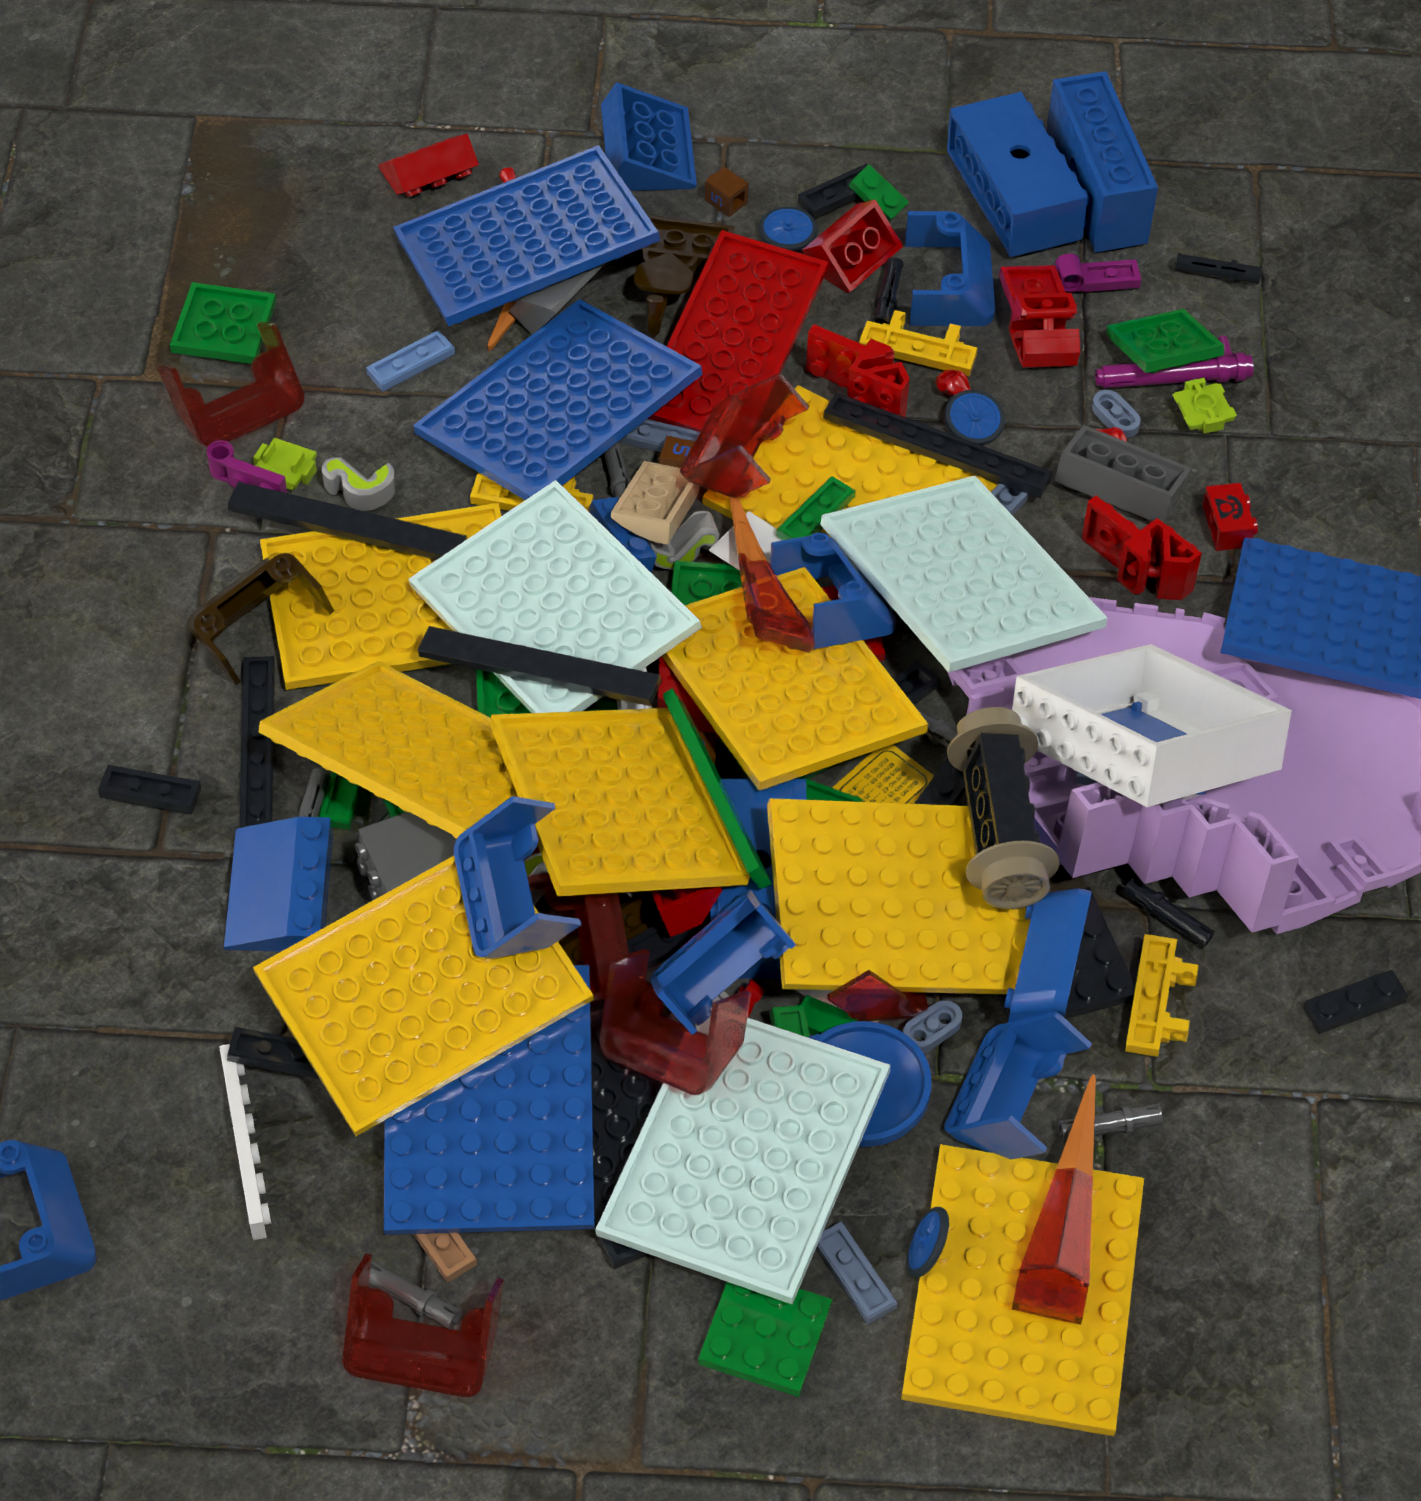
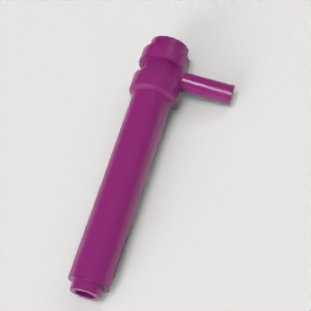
M1220 336L1217 339L1224 344L1223 356L1214 357L1209 361L1188 363L1183 367L1161 369L1156 373H1145L1136 363L1101 366V369L1095 370L1096 385L1102 386L1103 389L1185 383L1186 381L1204 378L1205 381L1215 380L1217 383H1225L1229 379H1234L1235 382L1245 381L1246 378L1253 376V360L1251 355H1245L1243 352L1232 354L1228 338Z

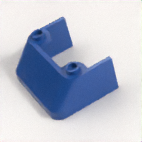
M908 211L905 247H961L963 274L946 275L941 281V290L912 291L910 326H949L950 324L986 326L990 324L994 319L995 300L991 251L988 240L963 216L956 212Z
M814 533L810 536L771 542L770 578L805 567L814 579L829 577L838 590V600L814 604L813 649L887 636L896 630L897 617L893 610L838 544L827 534Z
M512 796L460 834L455 842L454 857L474 952L479 957L494 959L545 949L581 926L580 919L541 913L535 914L524 859L533 853L538 844L535 824L555 810L554 803Z
M1076 888L1048 892L1042 900L1027 906L1025 918L1031 919L1023 956L1015 989L1008 988L1004 1006L1005 1008H1010L1008 1022L1054 1011L1059 1012L1065 1017L1092 891Z
M750 890L737 898L653 972L650 980L656 995L693 1035L698 1031L695 1023L699 1026L712 1015L713 1012L710 1009L713 1006V1000L762 957L766 959L772 956L776 959L788 948L792 949L796 944Z
M1057 1011L995 1026L986 1034L945 1122V1131L960 1142L986 1152L998 1154L1010 1160L1045 1153L1047 1147L1029 1132L1020 1121L1038 1080L1057 1075L1063 1068L1066 1054L1090 1049L1092 1043Z
M16 1140L0 1143V1178L26 1170L43 1225L27 1231L21 1237L19 1250L22 1259L0 1266V1301L85 1273L96 1263V1250L66 1156L59 1150Z

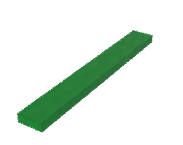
M671 688L663 693L667 707L747 873L759 888L764 889L772 884L685 704L674 689Z

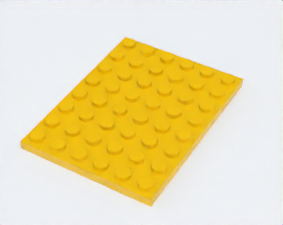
M797 385L747 446L744 447L703 495L702 504L733 520L729 496L735 490L745 514L749 511L778 529L831 476L856 490L855 498L843 509L971 476H976L990 492L998 484L984 477L823 419L824 410L830 401ZM824 528L819 532V533H825V534H827L829 537H831V536L825 531Z
M499 503L396 519L466 535L467 539H469L500 518L501 511ZM317 531L260 539L263 560L273 553H289L294 555L322 586L334 609V612L329 614L297 577L270 595L286 690L338 682L377 661L399 672L450 664L419 657L417 651L429 626L453 631L410 586L408 580L436 560Z
M805 567L685 605L700 620L702 628L662 655L664 661L759 791L927 733V721L863 640L813 649L814 604L831 600Z
M380 661L260 721L258 732L267 736L273 742L282 744L295 751L299 756L306 757L320 764L324 769L333 771L346 778L350 783L357 784L373 792L375 796L390 801L399 806L403 811L410 812L424 819L428 824L443 829L452 834L456 839L512 796L518 797L491 730L490 717Z
M668 708L491 715L490 727L518 797L550 802L555 805V810L538 821L535 827L538 836L537 846L557 896L748 885L750 875L747 873Z
M769 799L767 812L776 920L796 944V946L792 949L788 948L780 956L782 989L1007 994L1008 988L1015 989L1031 919L1025 918L1027 906L1016 909H1002L989 905L984 900L982 890L974 887L968 881L966 867L969 861L976 855L968 806Z
M454 856L253 967L259 981L356 1137L593 1001L592 992L558 941L545 949L494 959L476 955L472 945ZM534 906L535 914L539 913Z
M940 1144L930 1209L942 1207L947 1211L949 1230L944 1248L937 1262L927 1274L919 1279L901 1400L1114 1436L1119 1408L1144 1178L1093 1169V1178L1090 1180L1075 1172L1063 1174L1056 1172L1057 1163L1027 1158L1010 1160L995 1153Z

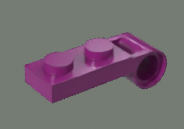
M1068 253L1061 255L1055 261V267L1066 292L1140 288L1141 276L1136 259L1080 263L1077 255Z
M219 440L207 447L209 470L213 478L229 483L234 488L238 482L287 493L285 476L235 459L233 446L229 442Z

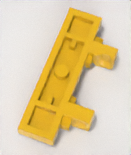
M897 310L894 311L890 324L866 322L859 341L860 344L866 345L870 338L891 346L895 353L894 358L941 370H959L964 372L966 376H970L978 347L965 345L964 342L959 341L961 326L950 324L945 339L904 330L906 313Z
M481 473L477 474L470 495L471 504L488 505L499 503L500 509L508 511L525 501ZM574 476L562 487L589 511L591 501L594 500L593 494L579 492V489H575L576 481Z
M1144 934L1125 1052L1158 1057L1161 1042L1169 1043V1040L1187 1042L1190 1020L1170 1017V1013L1166 1012L1170 986L1175 987V983L1186 986L1196 985L1198 965L1184 963L1181 958L1175 957L1177 939Z

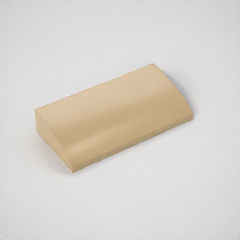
M644 461L611 511V518L636 535L668 545L699 494L701 472Z

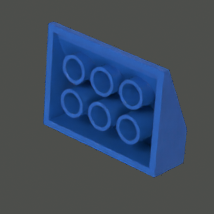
M616 82L601 103L605 153L627 187L633 191L695 189L697 182L688 107Z
M294 817L236 829L224 950L281 952L325 927L333 846V830L330 818Z

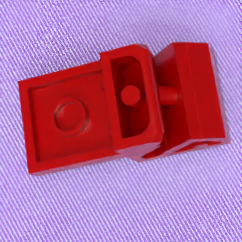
M1055 265L1000 267L999 278L1012 310L1008 331L1021 366L1031 368L1077 366L1080 356L1079 329L1065 328L1067 320L1075 318L1077 306L1072 293L1065 292Z
M813 324L808 331L806 371L836 383L841 387L848 388L847 396L906 418L910 378L902 362L894 363L895 353L891 346L870 338L866 345H863Z
M1097 495L1088 501L1081 540L1119 569L1117 582L1132 594H1141V592L1145 591L1147 577H1154L1156 579V599L1182 600L1194 591L1202 553L1194 544L1187 542L1171 526L1166 525L1158 518L1140 530L1132 521L1127 520L1111 504L1104 502Z

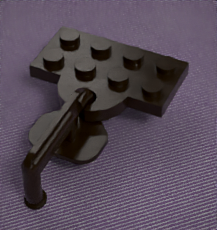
M647 215L658 230L660 241L646 248L626 254L624 257L642 259V263L636 268L634 284L639 289L656 292L655 295L647 297L649 302L647 329L651 337L656 338L660 333L669 294H683L690 289L693 273L698 266H705L721 230L734 233L735 226Z

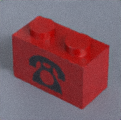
M1241 483L1206 486L1202 507L1215 550L1241 549L1244 538L1253 539L1254 535L1258 533L1257 520L1250 513L1251 503L1249 495L1244 494Z

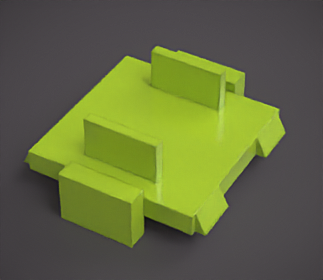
M1204 378L1186 381L1183 391L1172 394L1190 430H1203L1204 434L1224 430L1225 423L1234 421V418L1237 416L1234 408L1229 406L1223 395L1225 391L1221 383L1206 385Z
M275 437L269 446L262 443L253 457L255 466L285 476L286 487L292 491L297 488L301 480L302 484L308 485L317 471L316 461H314L317 457L316 451Z

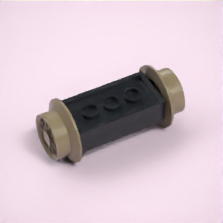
M988 707L973 711L959 721L957 736L950 742L947 755L949 762L956 769L963 771L976 851V855L969 861L966 867L967 879L974 887L982 890L984 900L989 905L1002 909H1016L1037 903L1048 894L1050 890L1049 879L1058 870L1059 858L1051 847L1040 843L1039 832L1034 829L1035 807L1033 803H1030L1028 794L1030 779L1028 775H1025L1024 764L1035 755L1038 749L1037 736L1032 729L1021 723V718L1015 711L1003 707Z

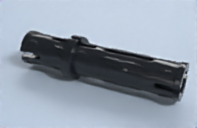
M1178 253L1175 271L1179 270L1227 278L1228 282L1239 280L1259 284L1262 266L1237 263L1238 260L1233 259L1231 262Z
M890 257L886 261L880 294L875 299L876 312L873 319L875 323L890 324L892 313L897 308L898 301L896 295L904 266L903 261L898 257Z
M1133 877L1126 885L1123 895L1145 908V913L1162 919L1204 949L1215 934L1213 929H1210L1171 903L1161 891H1154L1136 877Z

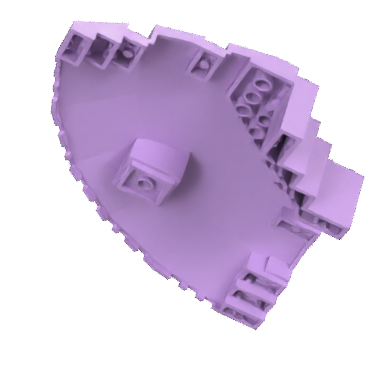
M1092 597L1089 598L1108 618L1105 628L948 672L952 685H959L969 698L967 714L988 707H1003L1012 710L1016 678L1019 675L1152 644L1292 710L1281 770L1207 790L1206 794L1189 800H1184L1182 797L1150 807H1145L1099 782L1090 785L1075 783L1076 770L1036 751L1035 755L1024 764L1025 775H1028L1030 779V790L1028 793L1030 803H1033L1035 807L1034 829L1039 832L1040 843L1051 847L1057 853L1059 865H1063L1072 878L1128 863L1144 884L1173 877L1189 898L1217 890L1252 933L1271 927L1276 934L1304 927L1359 903L1363 892L1384 886L1390 888L1421 873V699L1220 653L1226 626L1224 624L1226 618L1206 612H1204L1202 618L1185 616L1184 609L1176 608L1175 614L1158 612V606L1134 603L1133 609L1116 607V600Z

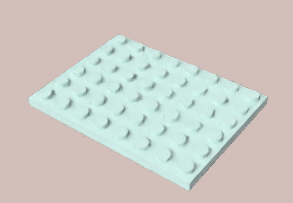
M976 476L831 512L821 517L820 525L948 672L1106 627L1108 619L1106 615Z
M556 480L408 579L410 586L455 632L636 670H642L702 628L700 620ZM494 673L531 713L583 711L603 697Z
M712 1006L710 1009L713 1012L712 1015L699 1026L695 1023L698 1030L692 1035L687 1030L596 1227V1236L793 1304L889 1076L890 1065Z

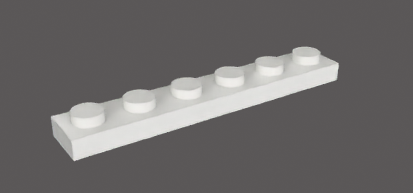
M230 1044L219 1047L253 1240L267 1238L265 1225L271 1224L268 1203L261 1204L259 1194L266 1193L263 1173H255L254 1164H259L261 1161L257 1143L250 1144L249 1135L255 1134L252 1113L245 1114L244 1105L250 1104L247 1084L240 1085L239 1076L245 1075L244 1064L227 1061Z

